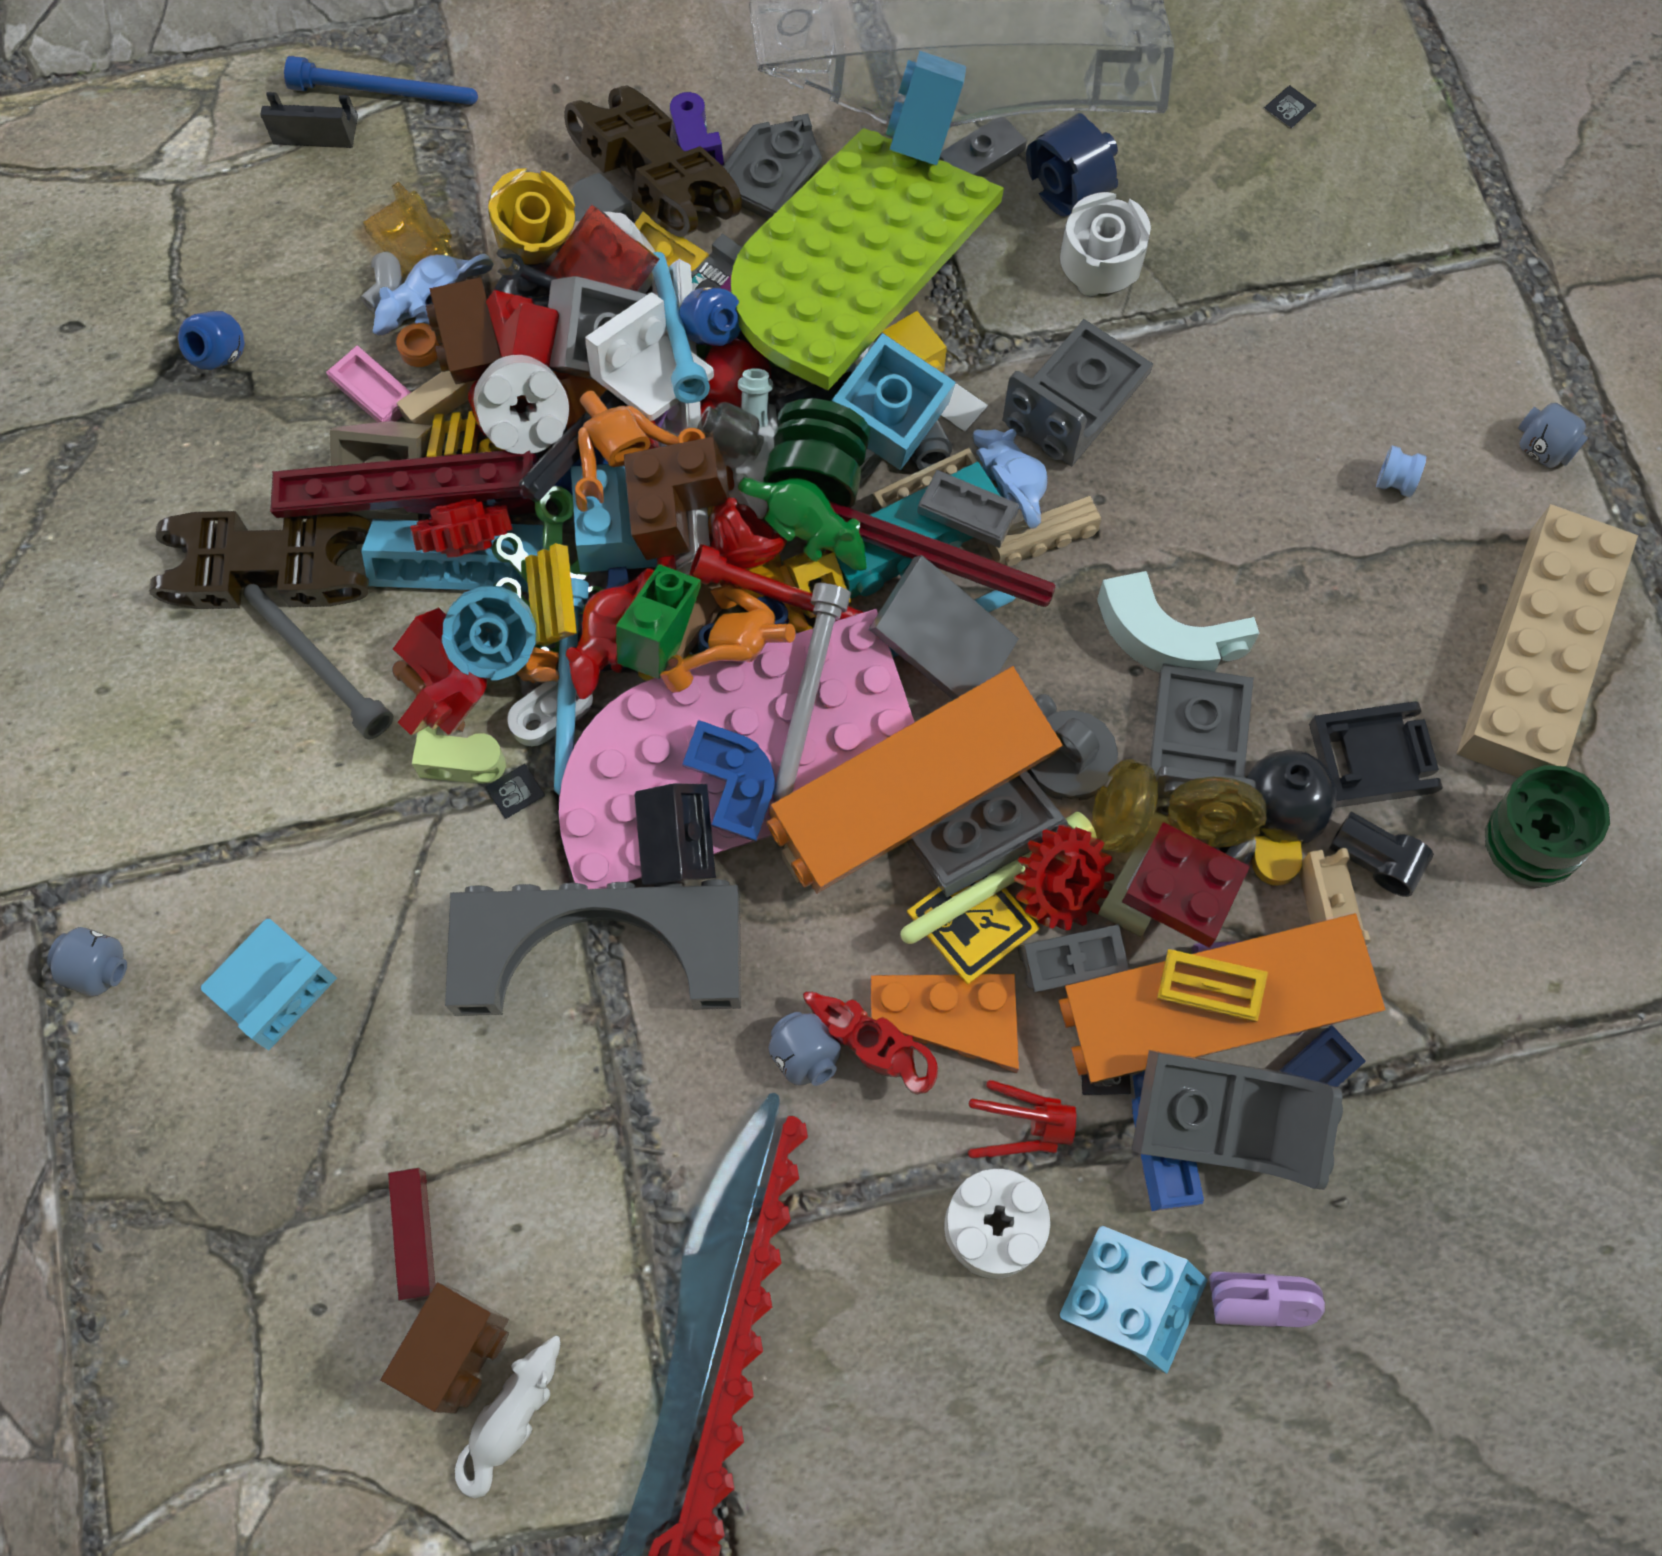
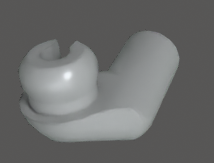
M390 252L378 253L372 258L371 267L374 268L376 283L360 297L366 307L374 313L381 300L380 288L388 287L391 291H394L402 285L401 264Z

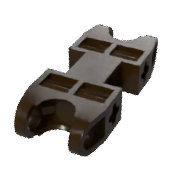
M628 85L612 89L608 97L609 109L601 108L582 100H576L566 105L564 110L565 125L569 136L578 149L603 173L621 168L634 181L631 200L655 223L677 237H684L695 232L698 227L696 211H702L713 217H720L723 220L731 219L740 214L742 206L740 190L727 170L701 146L688 151L681 149L670 138L672 119L636 89ZM577 117H578L579 120L582 122V124H583V129H582V127L580 126ZM722 191L726 194L729 205L721 196Z
M236 511L190 512L170 516L158 522L156 526V540L169 547L182 548V552L186 553V556L177 567L165 570L163 575L152 577L149 593L164 603L193 609H238L241 605L242 588L249 584H255L260 588H277V591L288 607H331L359 601L368 595L369 579L361 573L345 571L344 566L337 565V561L345 552L357 549V545L364 544L372 523L359 515L344 512L287 517L283 520V530L248 531Z

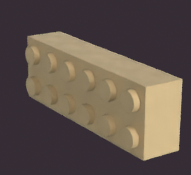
M1549 505L1531 529L1457 755L1518 778L1526 771L1540 766L1567 765L1638 535L1555 505Z

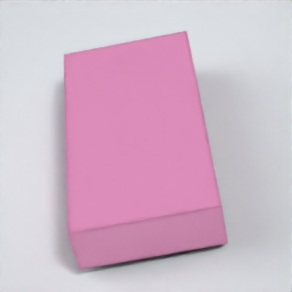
M359 346L352 349L326 371L329 380L376 422H396L402 417L397 402L411 392Z

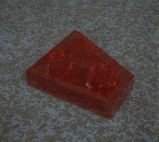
M591 204L545 273L558 279L577 276L638 292L660 259L601 209Z

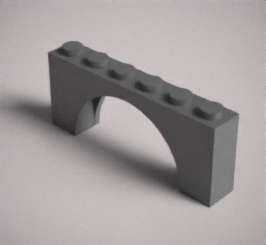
M710 879L701 882V886H682L681 882L673 881L654 884V887L635 888L633 883L612 882L607 884L605 889H588V886L585 884L566 883L560 885L559 890H541L536 885L519 884L513 886L512 891H493V888L488 886L474 885L466 887L465 892H450L445 1006L454 1016L503 1015L504 999L510 980L523 958L532 948L552 933L567 926L586 921L612 920L631 924L651 933L674 953L687 975L693 1010L741 1009V924L738 885H730L726 880Z

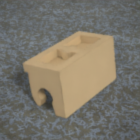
M1341 848L1336 854L1324 857L1323 850L1309 852L1302 860L1299 875L1311 924L1356 913L1366 947L1368 948L1371 940L1369 932L1363 929L1347 866V862L1350 859L1348 850Z

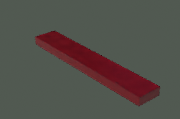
M503 450L272 471L270 512L276 518L447 504L475 498L476 501L522 497L520 494L522 489L519 486V482L537 463V454L530 453V450L524 454Z

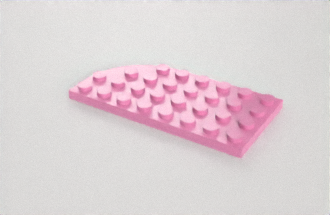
M877 609L834 622L793 792L914 723L890 648L869 630L878 615ZM813 629L797 633L794 641L791 643H766L757 658L750 663L744 661H716L691 669L693 681L688 688L681 692H670L661 677L660 679L654 678L643 682L618 696L595 716L583 731L569 757L559 797L561 837L575 883L585 884L588 886V889H605L607 884L612 882H632L642 878L634 797L636 791L673 783L707 784L712 824L726 782L682 766L698 720L743 735L759 744V747L771 763L776 783ZM773 794L756 841L772 836L766 822L771 819L768 814L770 806L776 802ZM711 826L714 855L755 842Z

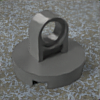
M1067 710L1054 712L1049 715L1047 721L1063 746L1053 756L1027 770V772L1042 791L1052 798L1062 800V797L1070 799L1079 798V800L1089 799L1101 792L1113 777L1118 758L1115 737L1105 723L1089 713Z

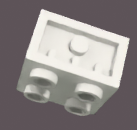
M652 292L585 337L590 376L627 405L638 409L650 421L655 420L680 402L674 394L671 383V375L676 368V362L666 331L664 301ZM692 353L693 361L705 369L708 381L714 377L713 367Z

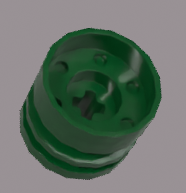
M798 399L787 403L779 412L777 429L773 436L774 448L769 453L763 481L765 483H778L788 479H804L815 484L824 493L827 500L851 508L856 502L861 480L860 466L865 462L866 448L870 440L869 425L862 416L851 408L832 401Z
M1544 765L1528 770L1513 782L1503 799L1491 813L1485 827V847L1493 864L1508 878L1527 886L1548 887L1564 882L1579 869L1588 856L1603 842L1610 826L1609 805L1601 789L1583 773L1566 766Z

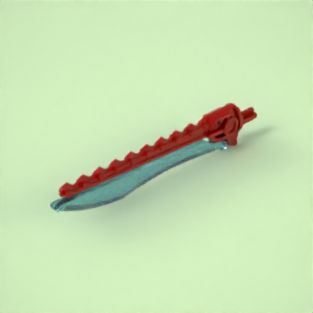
M770 1093L767 1096V1099L752 1116L727 1153L708 1188L682 1255L674 1346L663 1405L647 1463L616 1556H643L649 1535L671 1519L753 1207L761 1209L680 1519L676 1525L653 1540L648 1556L720 1555L721 1544L718 1542L725 1537L723 1522L718 1520L716 1515L713 1514V1509L735 1489L733 1475L728 1473L723 1467V1462L744 1443L742 1426L738 1427L733 1421V1415L754 1397L752 1382L748 1381L742 1373L750 1363L763 1353L761 1336L757 1337L755 1332L752 1331V1326L770 1311L773 1306L770 1292H766L761 1287V1283L782 1264L779 1249H775L770 1241L771 1238L791 1222L788 1206H784L779 1199L783 1193L800 1179L797 1164H793L788 1159V1156L808 1139L806 1123H802L795 1116H788L782 1127L767 1188L759 1186L781 1105L779 1095L776 1093Z

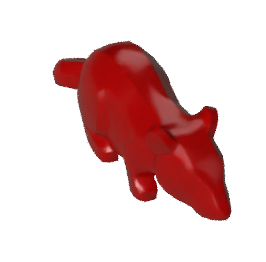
M647 568L635 580L624 586L601 590L587 602L583 612L582 636L577 648L570 647L566 651V657L570 662L571 681L579 699H586L593 693L598 683L599 673L606 665L611 664L613 672H621L623 665L617 663L616 625L654 572L653 569Z
M813 991L803 993L807 1006L828 1027L829 1033L841 1044L847 1045L859 1057L860 1062L867 1068L887 1077L897 1078L901 1076L906 1088L916 1095L927 1093L933 1088L938 1076V1065L936 1058L929 1048L914 1042L911 1035L905 1036L888 1019L881 1017L875 1020L869 1017L856 1000L851 999L845 1003L840 999L824 996ZM914 1049L927 1061V1075L924 1077H918L916 1073Z

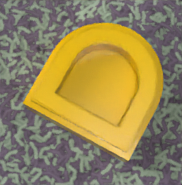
M1254 836L1256 849L1252 857V867L1255 874L1263 882L1276 886L1287 884L1293 880L1302 867L1301 841L1281 840L1278 843L1265 836Z

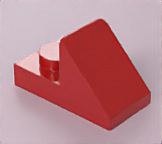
M494 290L486 300L501 356H530L549 368L559 318L558 311L535 305L530 298Z

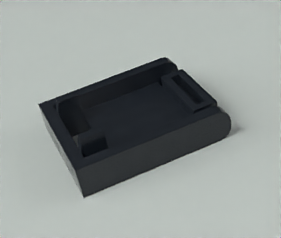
M1413 701L1315 715L1312 718L1309 726L1317 757L1329 769L1337 787L1336 808L1428 795L1442 790L1443 786L1440 778L1419 780V778L1432 776L1439 770L1425 719L1407 721L1404 725L1403 719L1412 718L1421 713L1419 702ZM1341 741L1349 774L1343 775L1341 778L1339 777L1331 742Z

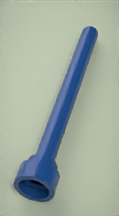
M288 56L284 67L285 84L290 90L307 91L308 88H314L315 85H324L469 105L475 104L478 100V93L473 88L316 68L314 63H310L304 57Z

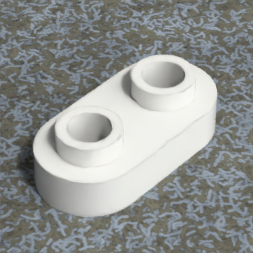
M558 682L543 683L511 707L507 718L508 726L512 735L519 743L526 746H538L556 735ZM593 694L586 699L577 698L575 721L589 711L593 702ZM532 720H539L541 722L540 726L535 730L526 729V725Z

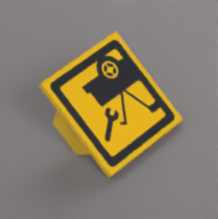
M980 880L949 897H946L940 887H938L906 912L914 921ZM1004 888L930 933L927 937L965 983L969 985L1039 931L1040 928L1024 912L1025 910L1007 889Z

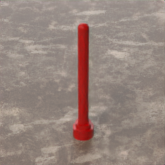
M700 544L689 575L701 579L702 584L708 585L710 581L718 584L722 580L813 613L814 605L811 604L813 593L726 563L727 558L720 556V551L704 544ZM848 606L847 611L841 613L839 620L864 612Z

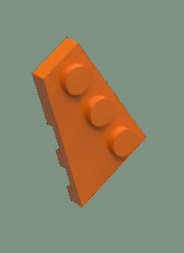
M982 974L969 985L965 983L960 975H871V1018L875 1020L881 1017L888 1019L905 1036L911 1035L914 1041L934 1044L956 1051L959 1055L974 1060L978 1058L1000 1065L1003 1069L1015 1073L1018 1072L1015 974Z

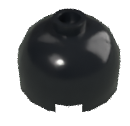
M1285 750L1270 753L1257 761L1246 777L1254 780L1256 784L1255 792L1244 808V820L1256 834L1265 836L1273 842L1303 840L1302 844L1309 843L1324 832L1335 812L1337 787L1332 774L1318 758L1306 752Z

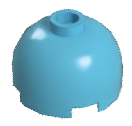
M480 586L464 592L451 604L443 622L442 644L449 660L462 673L469 675L470 672L478 677L491 678V680L497 681L514 675L528 663L536 644V623L529 606L517 593L501 586Z

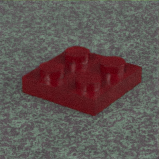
M1163 822L1122 903L1211 948L1250 866Z

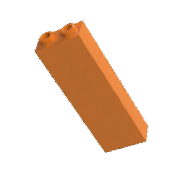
M1014 666L771 804L768 813L771 819L766 824L776 843L780 847L787 844L796 860L791 862V867L803 887L811 884L816 894L1050 758L1063 745Z
M1356 913L1193 954L1268 972L1257 1022L1157 999L1165 961L1065 986L1067 998L1058 1000L1065 1027L1075 1026L1080 1045L1071 1047L1078 1076L1088 1074L1090 1084L1145 1071L1149 1050L1199 1058L1377 1014L1386 1010ZM1175 964V972L1254 989L1255 981L1184 964ZM1174 982L1171 983L1170 990L1250 1008L1251 1000Z

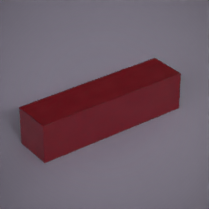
M421 1168L389 1172L388 1180L398 1301L407 1303L425 1300L436 1285L426 1172Z

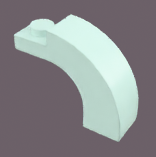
M1147 571L1103 580L1097 598L1105 625L1116 643L1135 661L1159 673L1163 664L1215 672L1221 658L1223 661H1233L1246 656L1251 651L1259 635L1254 617L1208 627H1193L1175 621L1158 605Z

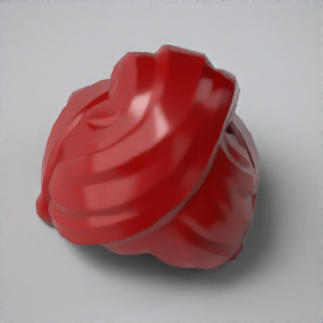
M733 497L726 499L724 504L715 506L713 510L711 525L714 540L710 543V547L719 550L720 556L727 558L726 563L750 570L772 560L782 551L787 543V540L778 532L775 534V531L770 526L757 518L752 508L745 504H737V499Z

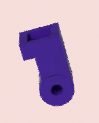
M683 92L676 95L670 102V113L676 144L684 151L701 146L723 166V149L719 132L707 134L704 100L701 96L692 92Z

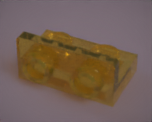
M399 181L391 186L396 200L363 222L366 232L384 252L392 253L399 260L401 271L407 277L414 266L428 256L447 255L454 257L449 240L452 239V234L447 225L440 217L433 219L428 214V208L420 195L414 190L409 193Z

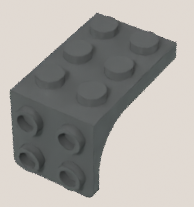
M1083 319L1032 379L1020 371H1015L1010 376L1002 421L1007 424L1009 429H1015L1016 435L1026 436L1041 446L1049 457L1055 460H1062L1072 467L1148 377L1153 363Z
M1166 664L1162 665L1159 674L1144 806L1156 807L1157 811L1166 815H1181L1185 812L1202 814L1204 819L1219 823L1238 819L1253 796L1256 784L1254 780L1245 778L1253 677Z
M1149 1050L1132 1150L1145 1155L1261 1172L1288 1179L1312 1189L1324 1190L1328 1185L1329 1175L1334 1167L1333 1151L1337 1127L1343 1114L1342 1091L1339 1087L1288 1072Z

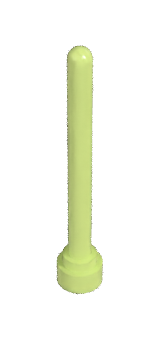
M1075 812L1065 818L1068 822V827L1074 829L1078 827L1092 833L1091 837L1097 838L1092 824L1082 813ZM1029 852L1022 857L1029 858L1032 852ZM1018 859L1005 865L903 927L900 933L901 939L907 944L916 943L1014 883V876L1024 873L1025 867L1018 862Z

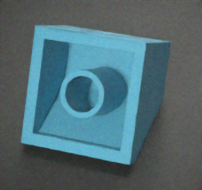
M609 464L596 465L597 479L603 486L604 503L601 504L593 496L585 497L588 511L585 512L578 510L575 495V485L583 478L582 466L571 467L575 537L580 572L607 571L609 568L626 566L627 569L657 567V558L646 560L631 535L625 467H612Z

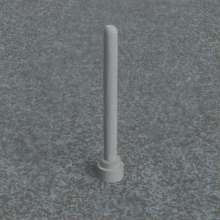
M816 583L814 586L811 604L814 605L813 613L817 617L773 791L775 801L793 792L834 621L839 620L841 613L847 611L851 592L833 584Z

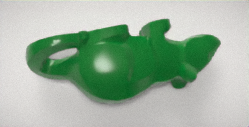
M743 477L739 482V491L767 502L769 511L765 515V520L787 541H792L795 536H798L807 541L804 545V552L811 560L817 562L822 557L821 550L824 552L830 550L852 569L859 571L867 569L865 545L859 533L860 522L855 518L845 522L833 511L824 493L815 484L798 478L778 483H765Z

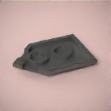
M808 113L793 116L792 121L770 125L769 122L753 125L725 162L723 167L739 187L742 200L741 207L769 220L811 179L822 163V157L814 138ZM722 191L721 196L728 200L726 194Z

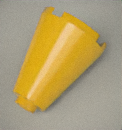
M521 168L503 175L493 186L488 202L489 218L498 249L503 247L510 248L522 258L526 265L544 263L566 241L573 230L575 223L574 198L566 185L551 173L542 170L540 174L526 172L527 168ZM502 259L506 268H509L513 259Z

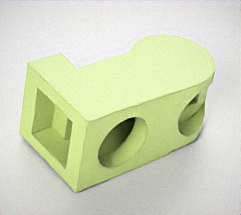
M427 727L417 733L412 765L420 778L484 784L492 783L503 775L506 768V759L497 740L491 735L478 733L468 738L446 736L440 727L434 730Z

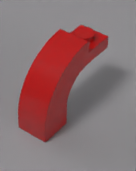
M439 607L416 616L393 647V650L418 673L426 685V688L420 691L397 722L410 735L427 727H430L432 730L440 727L446 734L451 735L464 721L486 690L487 678L478 677L470 672L469 675L464 674L449 660L442 644L443 622L446 614Z

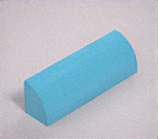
M373 519L361 550L366 577L369 579V586L472 590L480 586H493L503 578H513L520 584L522 592H528V583L509 562L504 563L495 558L492 553V546L486 550H478L459 557L447 558L446 554L436 552V550L426 553L422 550L416 551L410 527L417 525L418 521ZM511 524L512 530L507 531V533H513L520 538L523 549L528 555L538 556L537 552L543 549V525ZM503 540L501 542L502 551L507 555H513V545L509 541ZM501 585V587L512 591L509 586Z

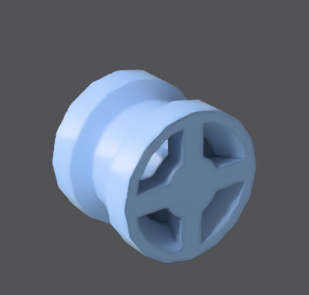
M1392 445L1382 464L1376 487L1384 490L1389 487L1399 489L1401 495L1411 498L1423 473L1426 455L1417 453L1410 456L1404 454L1400 447Z

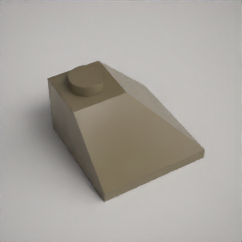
M386 421L331 428V466L427 457L432 425ZM404 507L348 512L366 519L421 521L422 513L407 512Z

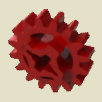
M476 498L432 508L429 520L418 521L417 525L410 527L416 551L422 550L426 553L436 550V552L446 554L447 558L459 557L478 550H486L493 546L492 540L495 539L494 536L505 535L507 531L512 530L506 505L499 506V504H494L486 507V504L483 505L482 501L477 502Z
M1059 825L1057 833L1048 829L1042 831L1043 842L1041 844L1032 840L1027 843L1032 854L1029 858L1019 857L1018 862L1025 867V871L1014 876L1015 882L1024 885V889L1016 895V898L1028 904L1024 912L1028 916L1037 919L1038 923L1052 929L1057 926L1067 931L1071 929L1072 922L1081 926L1086 925V913L1088 911L1098 915L1100 907L1096 902L1099 897L1107 898L1109 894L1103 888L1104 882L1114 879V874L1105 871L1104 867L1113 859L1111 855L1100 852L1105 843L1100 839L1091 837V832L1078 827L1074 829L1065 825Z

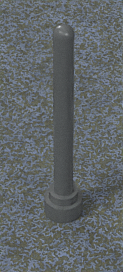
M249 584L244 588L243 595L246 600L351 709L352 724L365 739L377 738L390 727L394 716L381 701L364 698L259 586Z

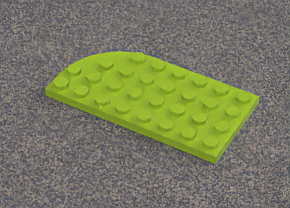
M863 127L761 226L740 250L733 265L731 275V293L739 300L736 306L739 328L752 346L774 364L829 390L1002 202L1003 187L987 181L983 177L952 166L946 161L939 160L938 164L934 165L890 150L892 139Z

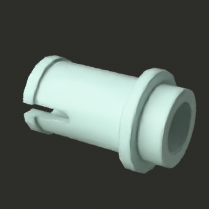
M745 370L743 377L738 380V388L742 391L740 424L751 429H761L762 426L766 427L768 425V392L773 389V381L769 379V373L765 370Z

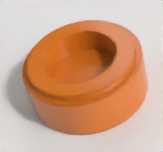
M410 324L400 331L396 340L401 358L410 366H428L438 358L436 346L441 345L438 344L435 331H432L431 326L428 324Z

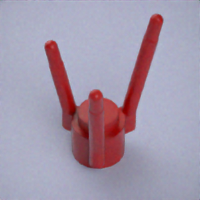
M988 1080L986 1083L988 1089L1036 1106H1034V1109L978 1099H970L968 1103L972 1109L1031 1120V1135L1040 1136V1140L972 1148L968 1151L970 1158L995 1157L1037 1151L1057 1153L1058 1144L1072 1145L1076 1130V1107L1061 1104V1099L1043 1097L1008 1084Z

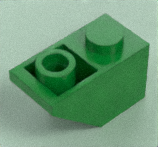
M660 564L657 566L616 625L618 664L660 679L661 672L665 671L669 665L668 660L676 655L681 646L701 587V579Z

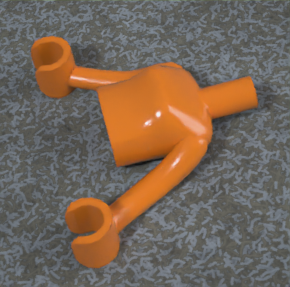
M587 391L580 398V403L591 416V419L583 424V428H580L578 431L583 476L575 485L578 510L581 512L588 511L585 498L588 496L596 497L601 504L604 503L603 486L597 479L594 447L600 451L610 466L618 467L625 464L624 454L648 450L650 447L649 438L668 446L705 438L704 433L696 428H687L681 431L679 436H676L652 423L635 407L619 406L607 409L594 391Z
M720 580L721 587L711 590L719 607L728 609L738 604L749 612L730 613L720 616L710 632L708 639L709 649L684 659L680 655L672 656L668 660L671 670L661 672L660 677L670 692H681L688 688L693 681L691 669L716 661H744L750 663L757 658L766 643L793 642L796 635L794 626L792 624H775V615L766 604L741 590L739 586Z

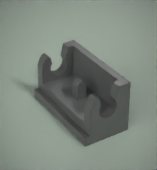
M1119 924L1023 944L1017 947L1019 958L1025 963L1027 970L1025 982L1028 988H1033V992L1071 985L1129 970Z

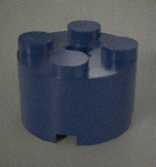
M1082 113L1072 116L1043 133L1027 146L1026 164L1031 180L1039 178L1044 190L1038 194L1044 203L1060 216L1070 215L1077 202L1086 196L1101 192L1110 193L1118 187L1117 169L1114 156L1118 153L1116 141L1110 133H1101Z

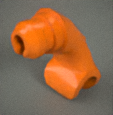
M535 647L528 663L516 674L523 681H530L532 683L558 682L559 672L556 670L559 653Z

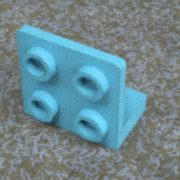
M265 919L202 984L201 990L239 1024L237 1027L247 1036L269 1051L330 987L337 977L271 919Z
M1101 1226L1093 1239L1062 1307L1060 1317L1067 1323L1132 1351L1149 1366L1167 1374L1208 1279L1187 1259Z

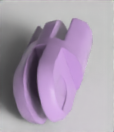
M1212 1272L1209 1276L1215 1322L1217 1324L1305 1327L1316 1323L1325 1312V1302L1321 1288L1312 1280L1304 1277L1239 1272Z

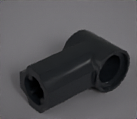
M1352 811L1344 820L1329 849L1335 852L1341 848H1346L1349 860L1372 872L1373 878L1379 886L1402 897L1412 896L1434 855L1432 849L1421 840L1405 834L1394 836Z

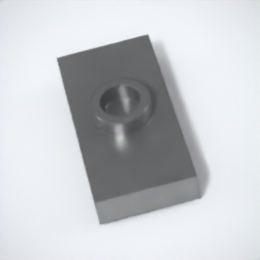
M1001 114L943 150L939 160L946 161L952 166L973 175L983 177L1025 151L1027 140Z
M936 470L918 505L917 513L1000 548L1018 513L1019 504Z

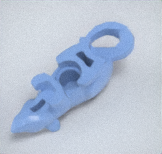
M480 254L471 260H461L447 255H431L420 260L408 275L405 283L397 289L391 291L388 287L380 288L381 300L375 311L373 333L376 335L387 334L401 326L404 320L416 317L415 323L429 325L426 305L433 304L429 288L465 281L467 277L485 274L492 269L494 262L487 254Z
M996 429L975 430L973 432V439L975 445L979 448L976 450V454L983 463V470L991 481H996L998 485L996 490L1001 497L1019 504V509H1021L1024 520L1029 528H1036L1041 523L1039 500L1047 489L1048 477L1044 464L1038 459L1023 453L1014 443V437L1017 434L1015 429H1010L1006 432Z

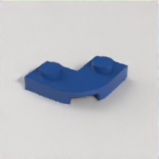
M698 720L682 766L726 782L711 826L756 842L774 791L775 777L771 763L759 747V744L750 738Z

